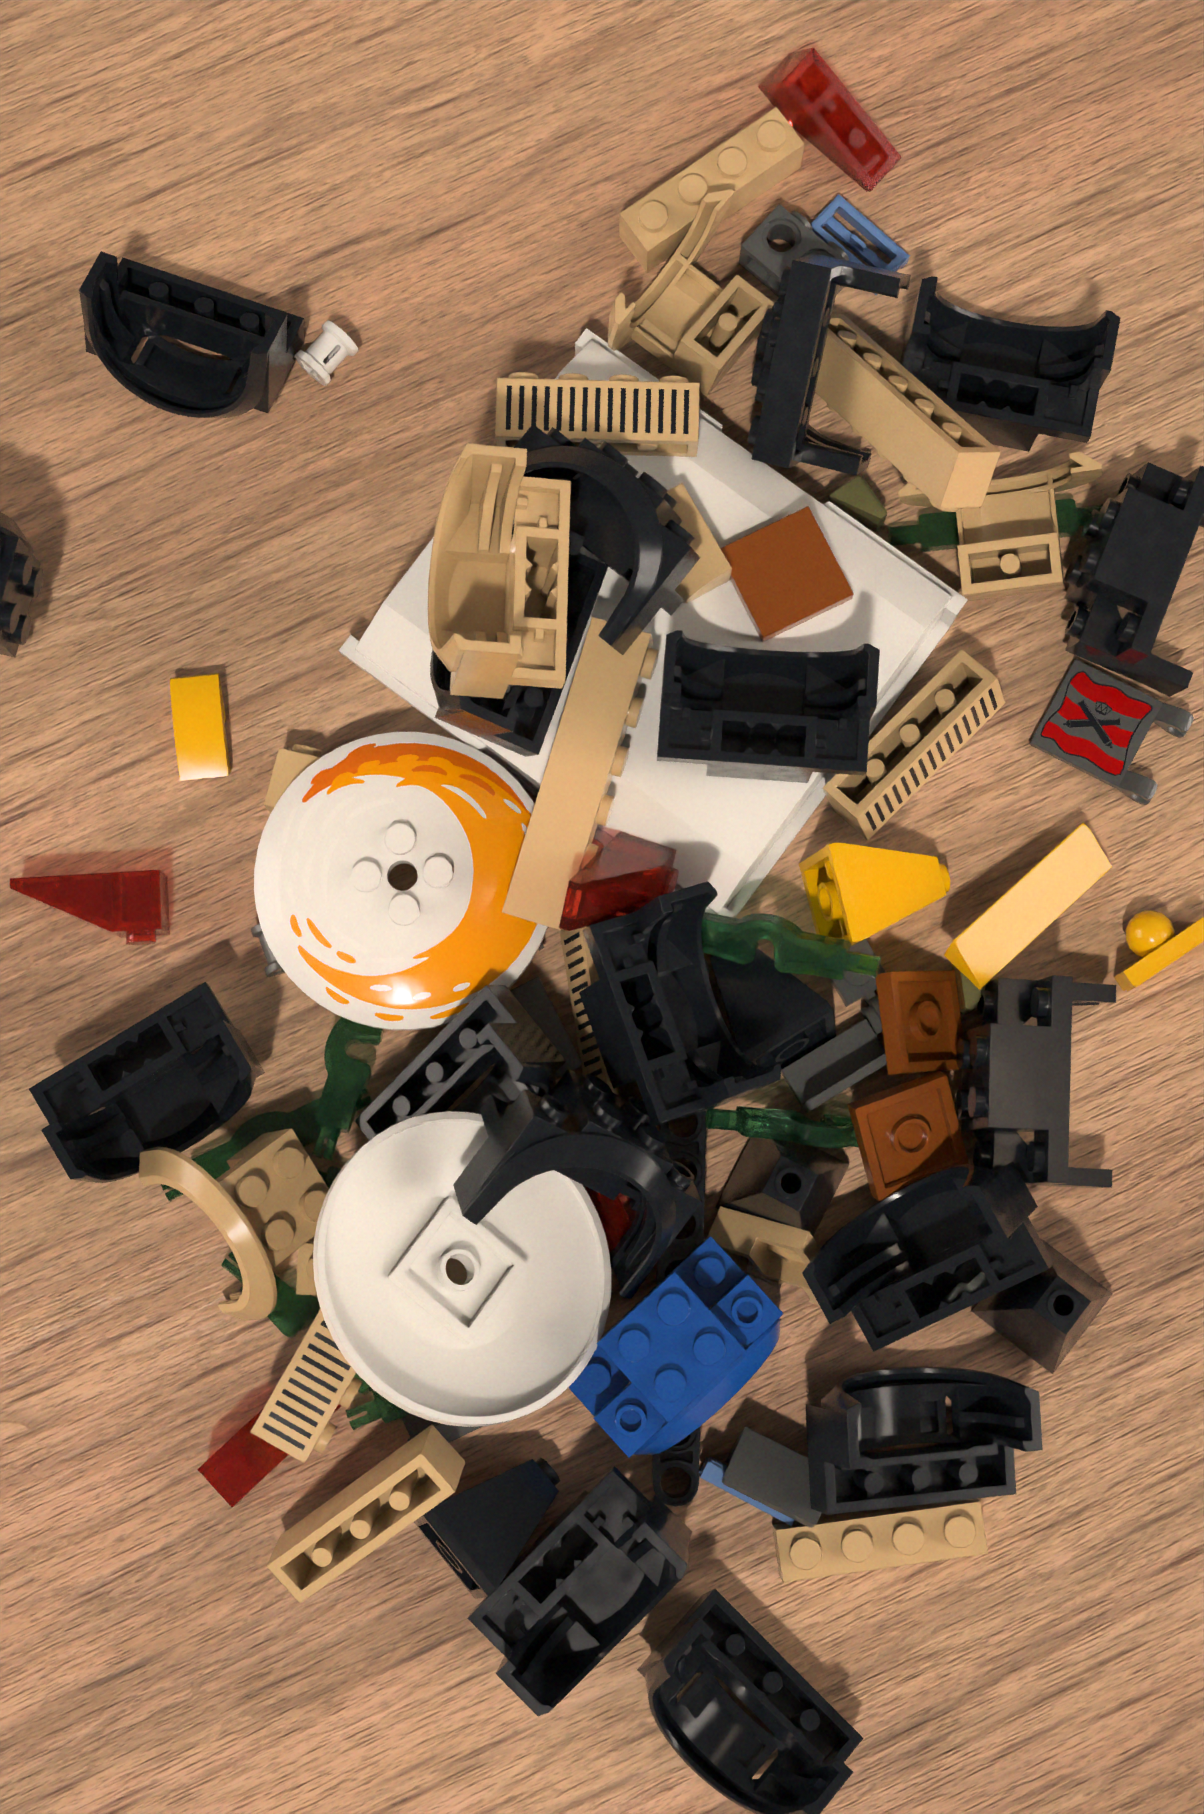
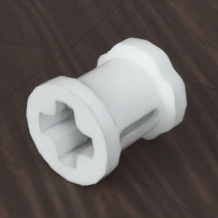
M329 320L322 325L323 332L307 350H299L294 355L298 364L312 378L324 386L329 384L331 381L330 374L348 355L354 356L359 351L353 340Z

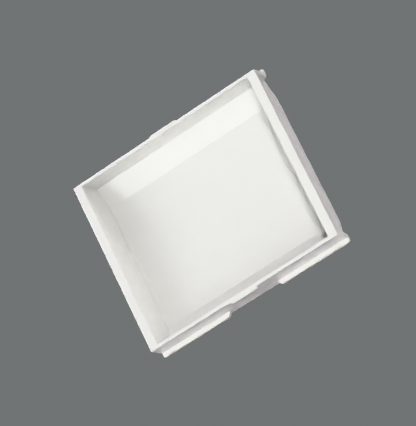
M587 328L575 342V357L555 378L558 379L563 374L576 373L587 376L589 380L609 381V378L614 375H632L637 377L639 381L659 382V379L617 349L613 351L608 347L607 342ZM699 409L697 457L624 455L629 460L628 463L639 472L636 478H639L643 472H646L667 490L683 483L720 548L809 506L854 593L851 600L762 642L730 580L688 603L682 602L672 616L660 608L643 630V632L652 635L654 640L652 648L659 650V656L651 680L642 678L637 697L644 699L642 713L636 729L627 727L622 746L630 748L628 759L622 776H612L607 795L615 797L613 808L607 825H597L594 839L668 893L708 881L716 889L718 895L706 908L703 919L723 933L724 930L728 929L826 795L822 788L836 774L812 772L808 783L706 776L707 764L657 761L666 635L682 630L685 637L699 642L737 648L790 652L847 651L856 649L864 643L871 644L880 650L877 706L870 719V736L954 623L968 599L830 501L824 504L820 503L764 462L752 460V454L722 433V424ZM432 538L382 603L360 641L350 635L339 649V652L458 740L491 757L504 767L524 789L537 797L591 619L595 617L608 621L624 596L629 582L608 567L539 755L525 757L435 718L439 706L430 677L432 646L428 629V581L433 544ZM583 546L581 547L580 553L603 563Z

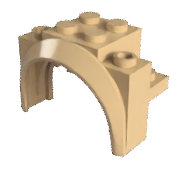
M467 443L444 489L435 526L430 560L428 629L433 651L448 671L451 672L450 695L503 699L508 685L562 689L565 683L571 481L524 477L527 464V449ZM513 521H514V534H513V537H512V528H513Z

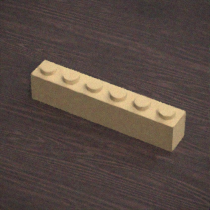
M832 314L815 392L827 403V407L831 411L839 414L852 426L854 433L864 437L875 447L877 454L881 458L890 461L903 474V478L907 482L920 489L929 498L932 506L946 512H956L959 508H981L1001 452L844 314Z
M592 617L502 909V913L564 932L567 923L576 924L580 916L585 895L577 893L582 874L591 875L595 867L600 846L592 844L597 825L606 826L610 818L615 797L607 795L612 776L621 777L630 749L622 746L627 727L636 729L644 705V699L637 697L642 678L651 680L659 656V650L652 648L654 642L652 635L643 631L625 654H620L598 636L607 621Z

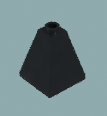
M730 937L717 944L711 950L710 954L712 957L710 961L735 1042L739 1050L755 1065L767 1067L780 1064L782 1070L836 1037L834 1013L828 1001L743 937L737 941L735 937Z
M760 1119L715 1208L719 1210L721 1206L810 1231L811 1235L814 1236L849 1164ZM787 1173L794 1177L797 1184L796 1192L793 1194L786 1193L781 1187V1179Z
M1041 1239L1054 1264L1048 1270L978 1302L971 1312L1053 1374L1112 1296V1293ZM1056 1299V1306H1055V1309H1054V1308H1053V1302H1054V1300Z
M543 1458L538 1459L536 1462L531 1459L442 1501L414 1521V1523L475 1599L489 1597L497 1590L559 1492L555 1485L560 1482V1478Z

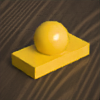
M1144 910L1135 914L1128 922L1126 941L1129 948L1142 958L1114 976L1122 990H1127L1128 992L1136 988L1204 941V917L1193 922L1175 935L1171 920L1164 914L1155 910Z

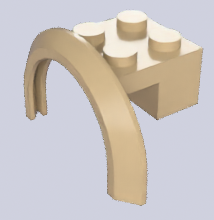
M731 189L707 193L701 201L695 219L687 234L657 278L635 303L632 302L626 310L625 295L620 293L613 303L608 320L609 348L613 351L619 350L629 341L634 340L679 376L687 378L689 383H700L699 391L705 396L711 393L760 335L765 314L769 308L773 309L774 307L773 301L739 275H736L725 289H722L694 267V264L712 239L727 212L735 193Z
M1081 452L1069 453L1070 459L1057 467L1022 476L991 480L981 508H959L956 511L959 536L957 549L962 595L968 601L1065 589L1055 492L1079 487L1099 479L1103 474L1101 463ZM909 482L898 492V497L904 504L934 507L930 504L929 498Z
M289 1128L263 1133L229 1158L226 1162L230 1169L217 1179H214L192 1159L171 1148L155 1147L142 1150L139 1161V1179L144 1186L155 1184L167 1185L190 1198L216 1225L236 1258L241 1272L243 1290L242 1292L231 1293L229 1297L232 1301H222L217 1304L222 1313L244 1321L263 1319L271 1314L277 1303V1286L272 1269L315 1236L318 1217L329 1191V1188L293 1129Z

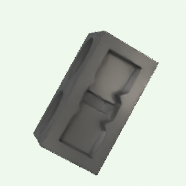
M779 204L741 245L739 264L775 295L780 297L779 286L783 271L786 266H792L793 259L812 254L849 261V258L840 246L831 241L825 243L812 232L811 224L803 215L796 211L790 213ZM781 239L788 242L792 248L785 252H777L768 243ZM839 286L838 289H837L836 295H837L845 286Z

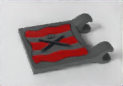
M1075 659L1029 745L1116 788L1133 801L1141 805H1147L1157 790V783L1146 776L1128 771L1146 734L1154 722L1171 735L1182 738L1189 730L1194 717L1184 709L1163 703Z

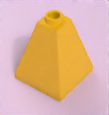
M836 842L826 845L799 863L822 958L831 957L946 896V892L950 890L949 872L943 863L939 864L936 856Z

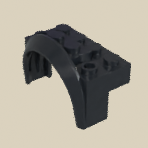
M102 251L99 253L79 289L86 352L97 355L112 376L134 395L157 408L177 415L197 418H230L247 413L253 408L269 413L296 359L294 355L303 345L304 318L126 258H122L118 265L117 256ZM159 335H165L216 352L232 360H217L193 354L171 344ZM148 336L142 351L133 364L131 357L141 339Z
M819 254L793 259L792 266L785 267L779 286L780 297L774 303L773 309L769 308L767 310L757 343L756 363L751 383L752 386L757 387L755 401L763 402L761 415H755L749 431L748 443L754 445L752 460L785 468H791L799 462L856 476L868 468L871 453L831 440L809 425L810 412L828 328L839 286L898 298L900 289H909L910 274Z
M514 524L512 528V537L514 534ZM570 530L565 682L609 567L580 553L585 537ZM432 648L430 677L439 706L435 718L522 756L539 755L563 688L517 685L510 687V691L505 693L503 699L450 695L451 672L448 671Z
M486 985L354 1121L370 1141L389 1127L409 1118L428 1113L445 1112L493 1064L495 1066L481 1084L451 1112L481 1114L480 1109L490 1095L509 1103L511 1100H516L523 1089L540 1097H543L545 1094L550 1095L556 1084V1071L566 1060L506 985Z
M924 1366L870 1370L856 1373L840 1380L822 1397L821 1403L805 1404L811 1509L826 1515L1016 1494L1014 1449L1025 1452L1043 1450L1039 1391L1008 1378L982 1371ZM946 1396L951 1400L953 1432L949 1437L946 1420ZM940 1443L930 1447L871 1453L864 1451L897 1445Z
M716 1589L703 1594L637 1669L645 1678L649 1706L655 1722L672 1748L706 1783L744 1809L755 1814H820L853 1773L844 1762L863 1740V1737ZM696 1673H699L677 1699V1695L681 1692V1690L687 1685V1683L693 1678V1676ZM715 1677L720 1678L772 1731L773 1736L736 1704ZM777 1748L778 1756L759 1779H752Z

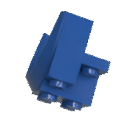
M709 1236L601 1336L597 1342L598 1346L587 1366L568 1388L591 1412L593 1419L628 1458L633 1454L655 1455L661 1453L683 1440L705 1423L757 1372L778 1342L780 1336V1317L783 1315V1312L751 1277L740 1269L719 1244Z

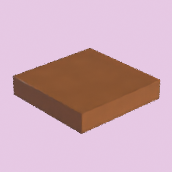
M809 506L721 548L732 567L730 580L762 642L853 598L854 593Z
M955 970L893 971L876 974L875 979L888 1075L931 1073L938 1070L941 1072L963 1070L958 1068L956 1061L957 1045L960 1039H964Z
M939 1070L847 1104L871 1196L878 1201L884 1200L903 1187L932 1173L955 1165L969 1164L947 1075Z

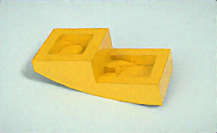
M220 673L170 678L172 719L180 781L229 776L231 770L224 727L226 717Z

